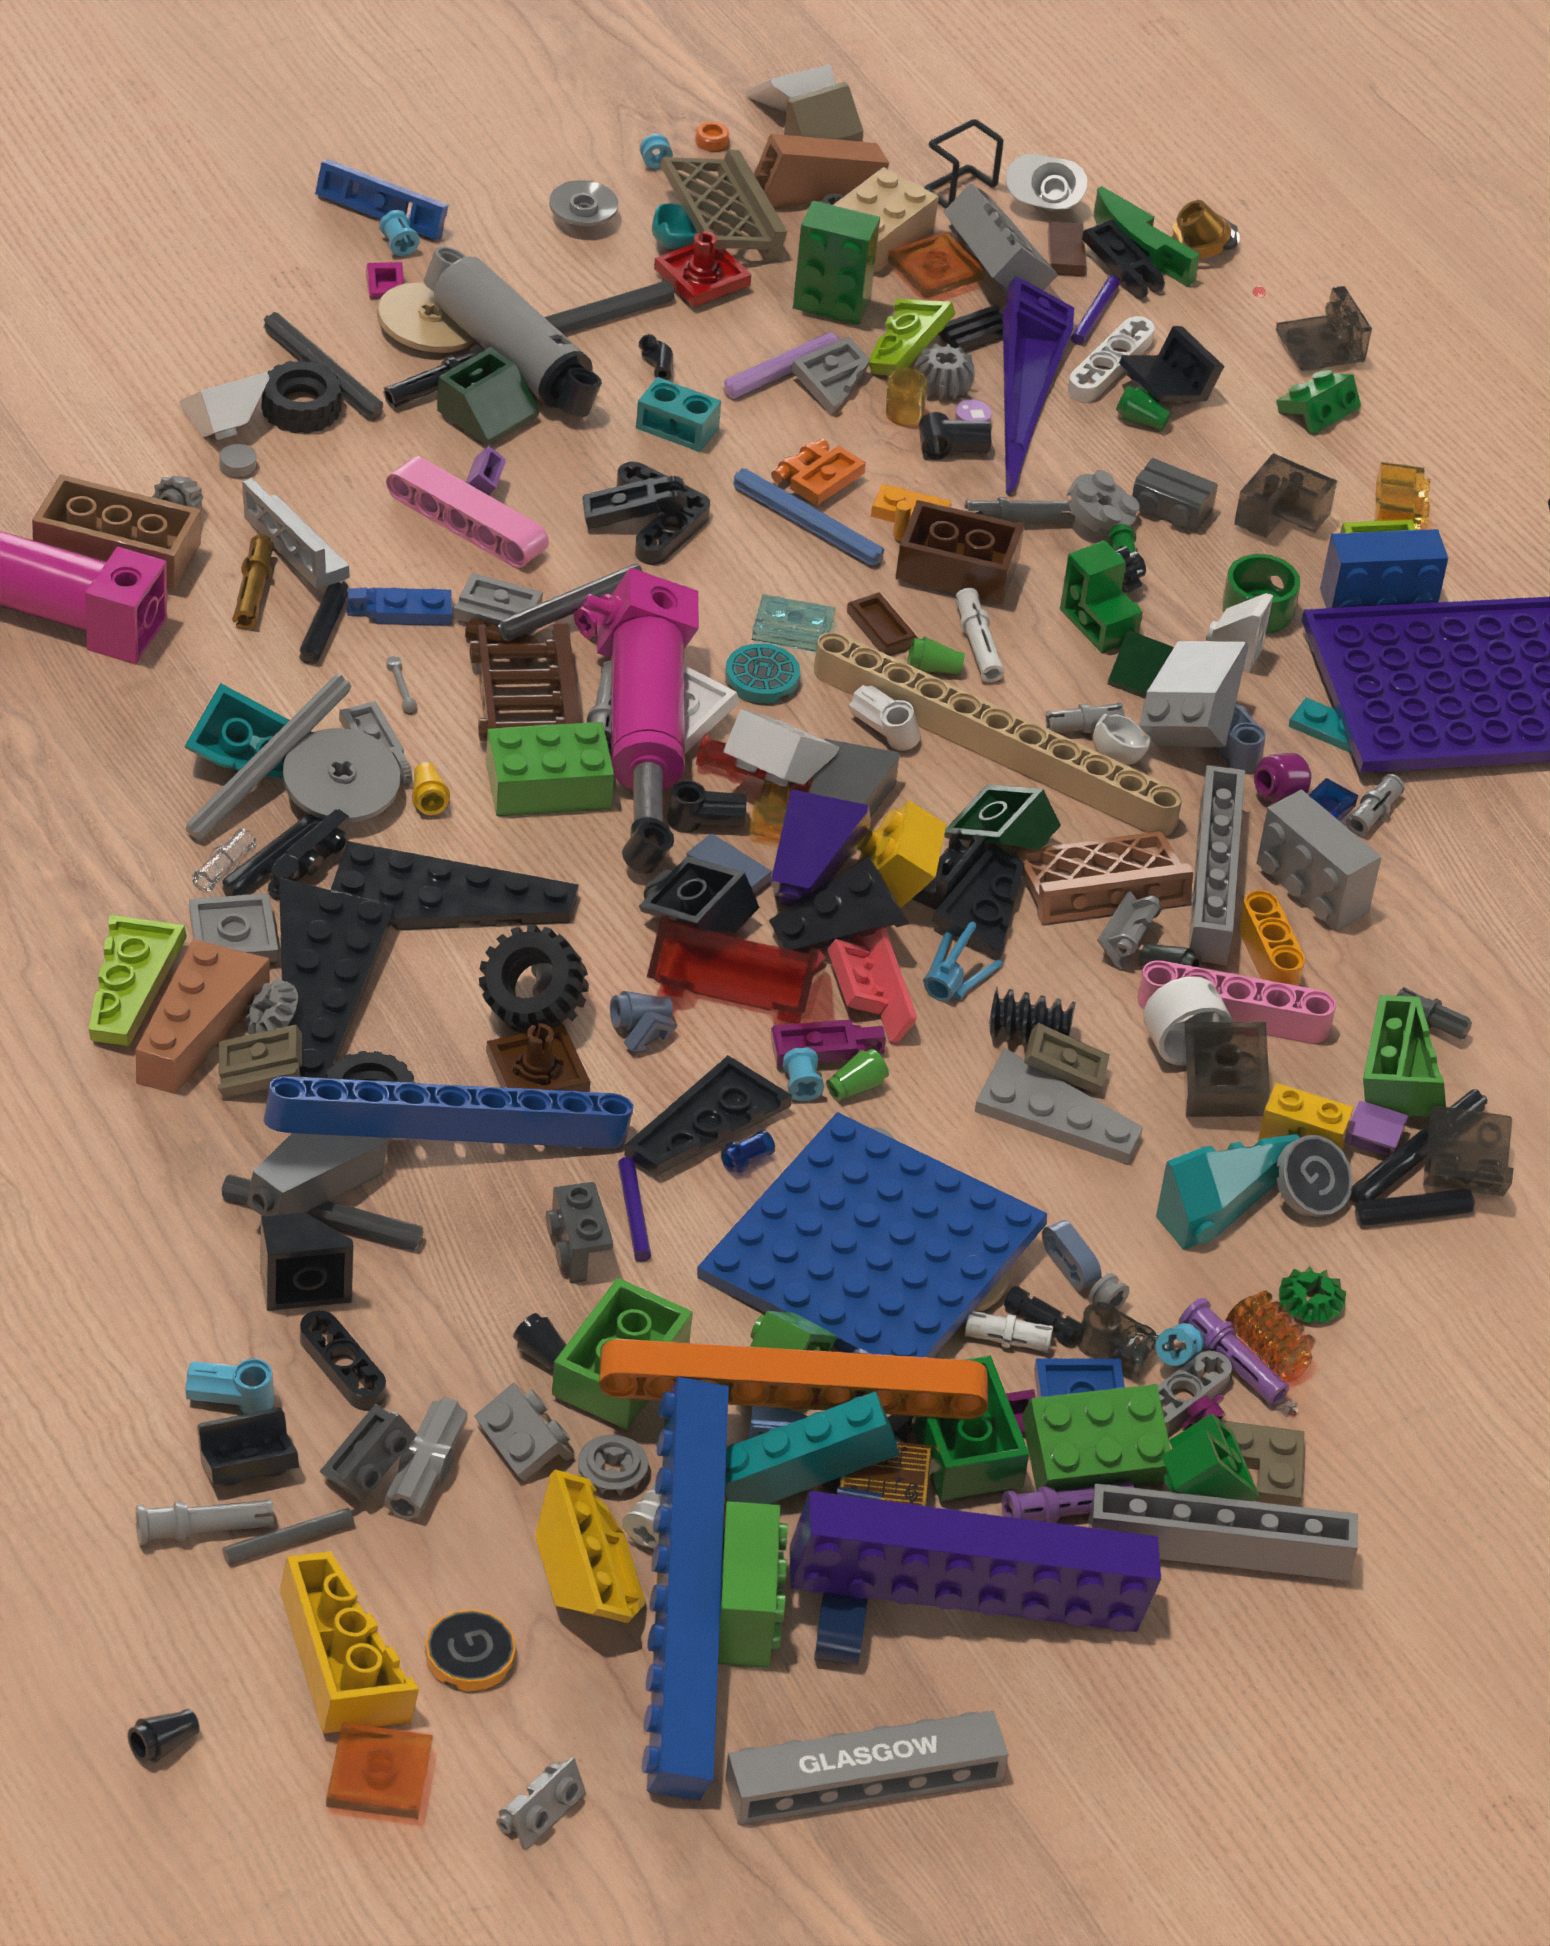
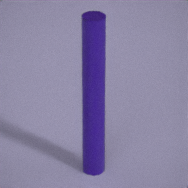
M1109 276L1071 336L1074 344L1082 345L1120 285L1117 277Z
M623 1157L618 1161V1168L635 1259L643 1262L650 1259L651 1251L633 1158Z

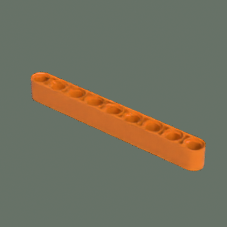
M630 1339L608 1341L602 1346L600 1352L599 1386L604 1394L615 1398L661 1400L662 1394L670 1392L676 1379L683 1377L729 1386L728 1405L827 1410L849 1402L856 1397L865 1396L876 1391L885 1413L891 1415L974 1419L982 1416L988 1409L987 1369L983 1364L971 1360Z

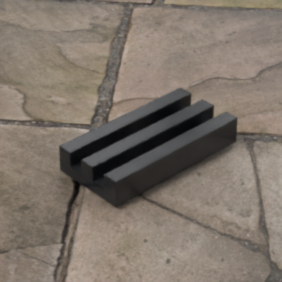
M995 304L950 320L938 335L947 344H950L951 348L962 347L964 352L1003 338V313H1000V307Z

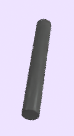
M345 1508L223 1547V1555L227 1564L238 1562L354 1524L353 1515L349 1508Z

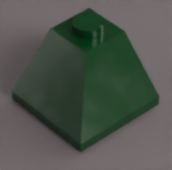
M987 784L945 829L944 836L950 839L955 830L960 829L962 833L960 840L971 842L974 835L978 834L985 837V844L1039 850L1049 842L1050 837L1060 828L1061 824L1044 789Z

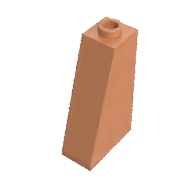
M770 134L754 175L773 208L777 209L811 203L812 201H822L829 194L847 195L883 167L888 169L889 161L877 143Z

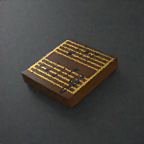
M896 1442L900 1455L840 1477V1487L882 1493V1501L926 1506L932 1446Z

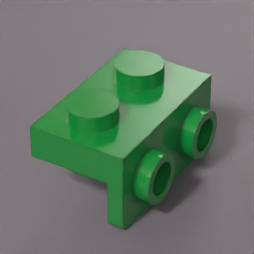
M1322 370L1313 374L1312 380L1290 387L1288 389L1289 393L1276 399L1279 413L1304 415L1309 433H1317L1361 408L1354 374L1333 373V370Z

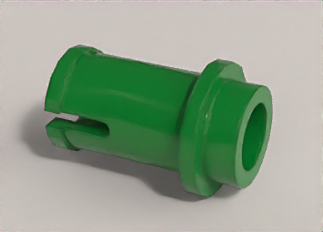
M1119 524L1110 530L1107 541L1114 550L1128 547L1129 553L1132 551L1137 552L1135 547L1137 536L1130 526Z

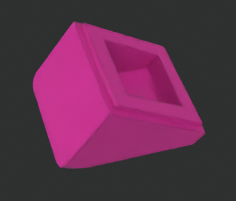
M402 262L367 263L366 280L369 298H381L388 290L404 284Z

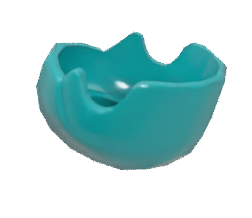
M665 203L659 204L655 209L651 230L659 244L668 250L675 251L695 243L694 236L698 232L682 205Z

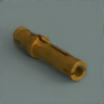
M259 534L252 537L248 556L242 562L241 572L243 579L233 614V622H237L236 626L241 629H251L257 624L264 584L271 575L272 566L270 558L274 549V542H270L271 538L266 535Z

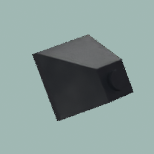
M686 856L639 905L640 911L697 929L736 933L760 908L745 872Z

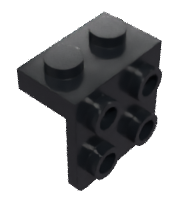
M1172 326L1158 355H1122L1119 360V364L1126 370V375L1141 384L1148 391L1147 394L1159 403H1166V401H1181L1183 403L1207 401L1225 367L1183 326Z

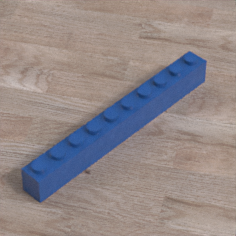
M678 1377L670 1392L662 1394L659 1404V1418H664V1429L658 1438L657 1455L662 1456L663 1461L662 1468L659 1469L655 1482V1493L661 1495V1503L656 1510L653 1522L654 1533H659V1545H656L651 1562L652 1572H657V1584L653 1586L649 1602L650 1611L655 1612V1624L651 1626L647 1644L648 1651L653 1652V1664L649 1666L647 1672L646 1691L652 1692L651 1705H648L644 1717V1731L650 1733L649 1746H646L642 1758V1773L648 1774L647 1792L700 1801L714 1779L729 1386Z

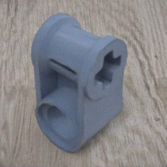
M1235 704L1226 747L1214 748L1231 768L1245 770V773H1253L1257 770V766L1263 758L1266 732L1248 715L1243 706Z

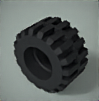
M527 925V932H523L520 927L511 929L512 936L506 938L502 934L496 938L500 944L496 948L489 946L485 952L489 957L488 962L481 961L479 969L485 976L479 977V986L484 991L482 996L485 1002L502 1022L504 1021L514 1031L519 1029L522 1033H527L528 1028L532 1025H535L537 1031L538 1024L541 1023L550 1027L563 1025L562 1022L566 1018L573 1021L578 1016L574 1011L576 1006L583 1008L586 1002L581 993L589 991V983L584 978L588 975L586 966L581 962V957L562 935H557L552 929L545 926L541 931L537 925ZM539 963L552 965V979L543 992L530 998L516 996V983L525 969Z

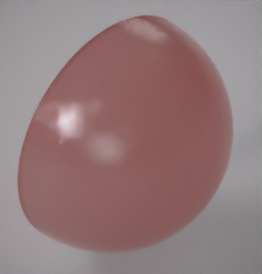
M1256 286L1252 293L1254 296L1263 297L1266 295V290L1262 286Z

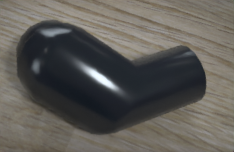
M647 334L639 340L638 346L642 350L641 355L655 365L654 376L664 380L670 379L674 356L672 349L664 342L657 340L654 335Z

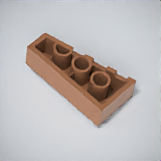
M192 939L136 1048V1084L175 1094L205 1062V1055L214 1046L218 1048L219 1041L227 1038V1032L236 1022L241 1023L249 1014L246 1007L254 1001V994H259L262 991L263 985L270 981V958Z

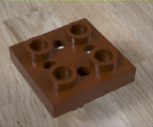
M541 1023L538 1024L537 1031L535 1025H532L528 1028L527 1033L487 1041L486 1053L503 1088L590 1092L589 1077L565 1025L550 1027Z

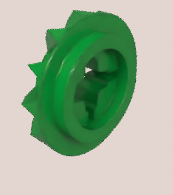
M1310 1266L1304 1272L1293 1269L1289 1277L1282 1278L1278 1293L1279 1301L1285 1311L1294 1318L1308 1323H1324L1335 1319L1343 1311L1346 1299V1291L1341 1289L1340 1279L1329 1278L1327 1269L1321 1273H1316ZM1312 1289H1318L1319 1294H1315L1314 1297L1307 1301L1306 1293Z

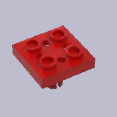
M708 231L701 232V241L700 234L697 233L694 236V244L655 257L654 269L666 281H669L674 289L693 307L751 286L752 274L726 249L715 248L717 237Z

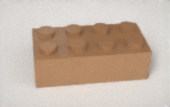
M60 474L32 519L33 540L106 562L117 547L165 560L167 588L175 590L201 544V510Z

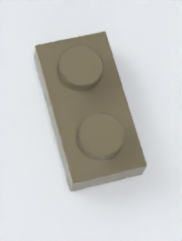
M1038 1023L1031 1030L1024 1063L1096 1094L1103 1087L1110 1054Z

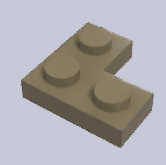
M1221 1420L1233 1431L1247 1467L1249 1469H1257V1491L1260 1498L1256 1502L1299 1507L1302 1498L1304 1431Z

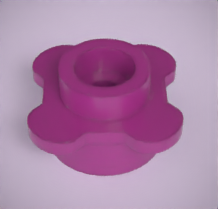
M1220 1394L1210 1401L1207 1396H1204L1194 1402L1186 1410L1190 1418L1182 1425L1183 1429H1188L1210 1414L1222 1420L1226 1413L1219 1406V1403L1224 1400V1397Z

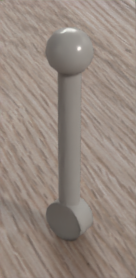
M391 656L387 658L386 668L392 671L403 698L402 709L407 713H412L416 710L417 703L414 699L410 698L400 671L402 661L399 657Z

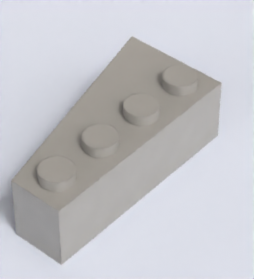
M971 182L943 212L952 223L949 226L950 230L967 243L965 247L982 263L985 271L1001 284L1000 288L1006 295H1008V285L1015 276L1043 291L1058 276L1056 271L991 196Z

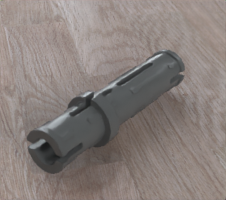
M998 497L997 501L966 500L964 504V509H968V511H979L972 513L1017 523L1073 524L1075 522V515H1071V512H1061L1071 511L1068 505L1071 500L1008 501L1006 497Z

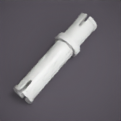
M962 589L956 594L955 602L961 614V628L969 637L981 672V678L988 683L999 681L1004 676L1003 672L1005 670L1001 664L989 629V615L982 609L978 592L975 589Z

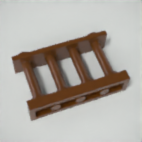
M553 623L552 639H546L545 643L487 644L485 625H477V640H470V663H477L483 718L478 720L479 741H486L487 747V730L492 728L581 723L568 623ZM546 658V662H553V665H549V668L490 670L489 659ZM549 684V687H556V690H552V694L493 696L492 685ZM552 710V713H559V717H555L554 721L496 722L495 711Z

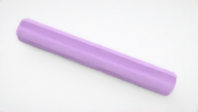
M827 332L727 378L724 381L723 390L731 399L740 397L792 373L793 360L838 342L840 339L833 332Z

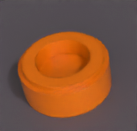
M704 122L696 128L695 143L702 150L709 152L724 150L729 144V129L719 122Z

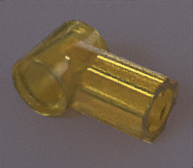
M765 779L760 800H755L749 834L780 840L791 789L798 790V783L788 781L787 786L784 787Z

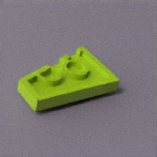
M896 298L893 305L895 314L894 316H888L885 323L887 328L886 334L878 338L869 358V367L872 374L895 377L905 373L910 364L922 353L923 348L928 346L956 314L952 302Z

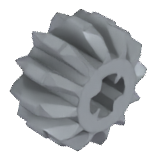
M934 344L932 349L923 348L922 354L918 357L917 362H915L914 373L916 374L917 388L925 390L926 396L936 395L939 396L940 400L943 397L955 400L957 395H966L972 382H974L975 370L972 355L964 354L962 347L954 349L950 347V344L946 347Z

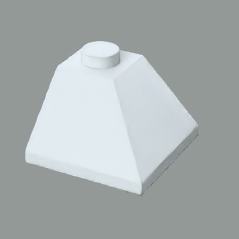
M826 65L772 78L745 92L749 99L786 112L788 99L833 86L836 83L831 65Z
M267 372L201 390L179 400V403L202 437L215 434L217 441L238 434L237 427L248 423L269 380Z

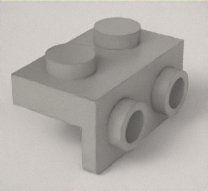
M513 1382L475 1414L474 1417L516 1475L525 1482L557 1454L567 1462L574 1455L565 1444L571 1438L555 1419L551 1422L547 1420L544 1413L548 1410V1407L534 1390H530L526 1394Z

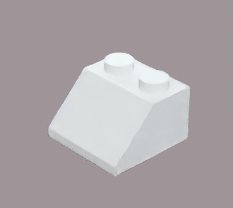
M740 709L723 752L737 758L734 765L756 773L757 769L760 768L767 772L765 779L786 787L788 781L804 785L837 755L840 747L780 720Z

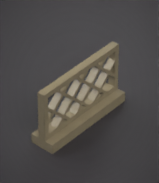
M727 150L724 159L662 157L660 167L700 237L702 231L711 232L712 229L724 235L716 236L717 243L715 248L757 249L761 251L765 260H778L788 231L740 150ZM677 170H682V171H684V172L690 174V176H687V175H685V174H683V173H681V172H679V171H677ZM708 171L718 172L719 175L717 177ZM696 179H699V180H701V181H703V182H705V183L711 185V187H709V186H707V185H705V184H703V183L697 181ZM687 188H689V189H691V190H693V191H695V192L701 194L702 196L700 197V196H698V195H696V194H694V193L688 191ZM719 189V190H721V191L727 193L728 196L725 195V194H723V193H721V192H719V191H717V190ZM708 199L722 205L723 207L721 208L717 206L716 204L708 201ZM699 209L713 215V217L700 212ZM729 210H732V211L738 213V214L740 215V217L737 216V215H735V214H733V213H731V212H729ZM720 220H723V221H725V222H727V223H729V224L735 226V228H732V227H730V226H728V225H726V224L720 222ZM743 230L751 234L752 237L742 233L741 231Z

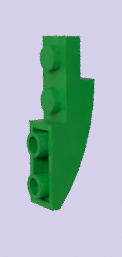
M1103 186L1097 188L1093 213L1097 225L1113 220L1152 260V264L1159 272L1166 274L1186 287L1196 281L1200 253L1153 227L1155 218L1153 215Z

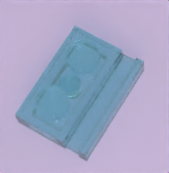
M762 594L755 624L752 629L751 640L816 652L818 638L824 633L831 632L836 608Z

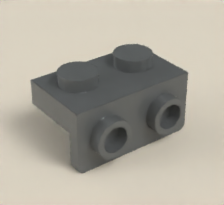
M594 1182L554 1187L552 1210L546 1211V1225L549 1235H556L557 1238L555 1252L558 1266L566 1268L570 1283L587 1281L589 1253L611 1250L613 1248V1238L596 1184Z
M375 1404L319 1472L329 1482L362 1503L371 1490L379 1484L381 1478L399 1456L405 1453L417 1434L401 1415L395 1411L389 1413Z

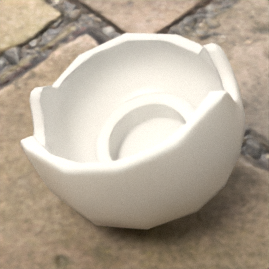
M1104 714L1097 722L1093 732V742L1096 751L1127 766L1137 763L1145 756L1151 741V737L1144 735L1141 728L1133 720L1118 714Z

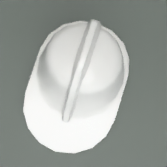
M1025 154L1017 157L1009 165L1006 172V185L1009 192L1018 201L1041 207L1050 212H1058L1076 205L1084 197L1087 190V176L1083 168L1073 161L1040 154Z

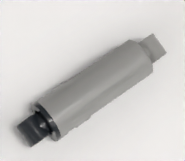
M447 246L437 247L424 277V284L434 291L436 305L485 350L491 347L515 363L528 389L549 408H560L564 412L577 417L588 416L602 384L601 378L592 371V360L478 257H466L459 250Z

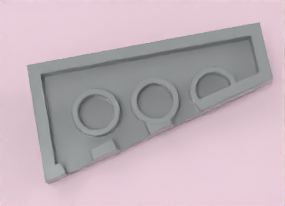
M1006 1048L1003 1049L975 1105L976 1113L1128 1165L1141 1139L1143 1129L1141 1125L1057 1077L1025 1064L1022 1057Z

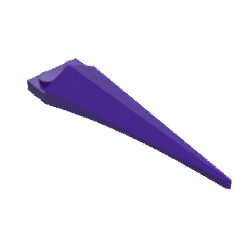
M1015 276L1008 285L1007 305L1003 310L1005 476L1007 496L1016 488L1039 413L1073 330L1075 310L1069 304L1018 276Z

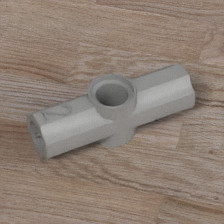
M445 1397L442 1400L433 1401L422 1421L417 1436L409 1444L405 1453L401 1455L399 1470L385 1496V1507L390 1509L395 1517L407 1521L415 1517L420 1518L436 1484H442L445 1481L452 1464L454 1447L467 1422L468 1412L459 1405L458 1401Z

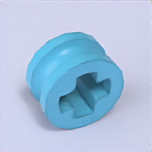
M650 135L640 144V153L645 165L649 168L660 169L662 157H673V151L668 139L663 135ZM658 149L661 152L654 154L653 150Z

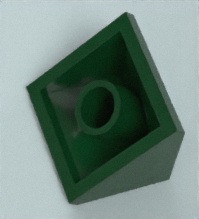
M1127 630L1107 685L1145 699L1148 689L1174 647Z

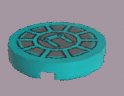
M761 643L745 645L732 652L726 661L725 682L728 687L731 685L737 692V695L744 700L762 704L779 702L780 697L787 694L790 697L799 686L800 665L794 655L784 648Z

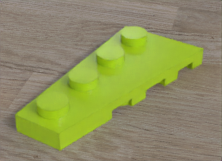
M117 915L109 916L108 938H105L103 948L105 956L103 966H100L99 988L98 992H95L88 1028L91 1041L130 1046L187 938L185 925Z

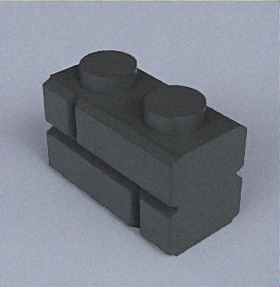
M1151 458L1144 470L1136 477L1132 496L1139 502L1141 511L1151 513L1177 526H1183L1197 532L1204 520L1213 511L1218 485L1215 482Z

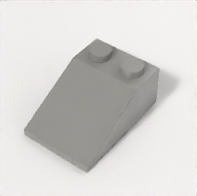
M1225 641L1177 642L1147 691L1139 727L1151 737L1156 746L1226 747L1249 644L1247 642Z

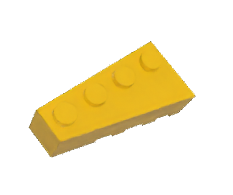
M326 1551L287 1556L279 1591L322 1733L411 1723L419 1687L412 1677H406L399 1666L401 1659L393 1647L386 1646L377 1632L379 1625L372 1614H366L357 1601V1591L332 1552Z

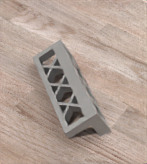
M253 478L242 481L245 519L261 535L270 537V542H274V547L316 589L350 578L349 565L277 495L270 496Z

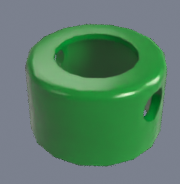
M1266 554L1242 556L1235 560L1228 569L1222 599L1223 612L1229 607L1268 593L1273 595L1266 634L1278 632L1287 627L1295 616L1300 590V576L1292 565L1281 558ZM1271 576H1278L1282 580L1283 589L1272 583Z

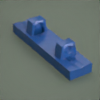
M329 159L321 162L315 191L316 195L379 219L390 211L400 210L408 216L410 228L418 234L434 240L442 237L449 207L448 204ZM411 202V212L407 215L408 205Z

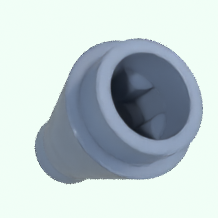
M622 991L620 995H614L611 998L610 1017L612 1024L616 1028L622 1027L624 1031L634 1029L646 1011L672 1018L673 1006L669 996L659 997Z

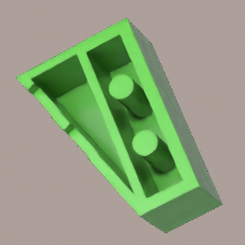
M1379 995L1363 1075L1365 1102L1408 1116L1447 1118L1444 1080L1439 1071L1436 1052L1431 1043L1429 1028L1420 997Z

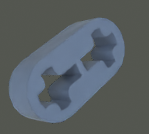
M1062 1220L1043 1228L1042 1240L1046 1252L1076 1290L1080 1291L1093 1286L1102 1278L1098 1259L1068 1221Z

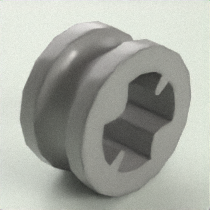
M1112 1273L1100 1278L1088 1296L1089 1303L1095 1307L1099 1306L1100 1312L1105 1316L1115 1313L1124 1304L1130 1291L1129 1286L1125 1283H1118V1277Z

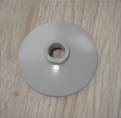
M576 180L556 187L550 195L549 206L555 216L567 223L579 226H594L605 223L615 216L618 210V198L610 188L603 184L587 180Z

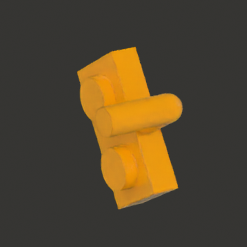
M882 483L872 504L871 517L894 522L893 536L896 540L901 541L917 500L951 507L952 501Z

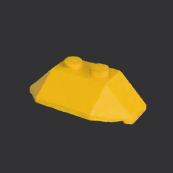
M555 1469L549 1477L535 1533V1539L555 1606L628 1623L645 1605L646 1600L625 1533L609 1508L594 1494L597 1489L590 1479Z

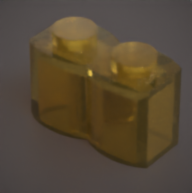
M1381 461L1376 480L1375 521L1413 519L1416 530H1419L1421 523L1427 524L1430 502H1424V500L1428 498L1430 478H1424V467Z

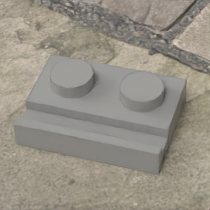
M472 573L459 596L458 604H455L453 608V619L469 622L470 619L475 618L485 621L488 627L490 624L498 626L502 619L542 603L543 592Z

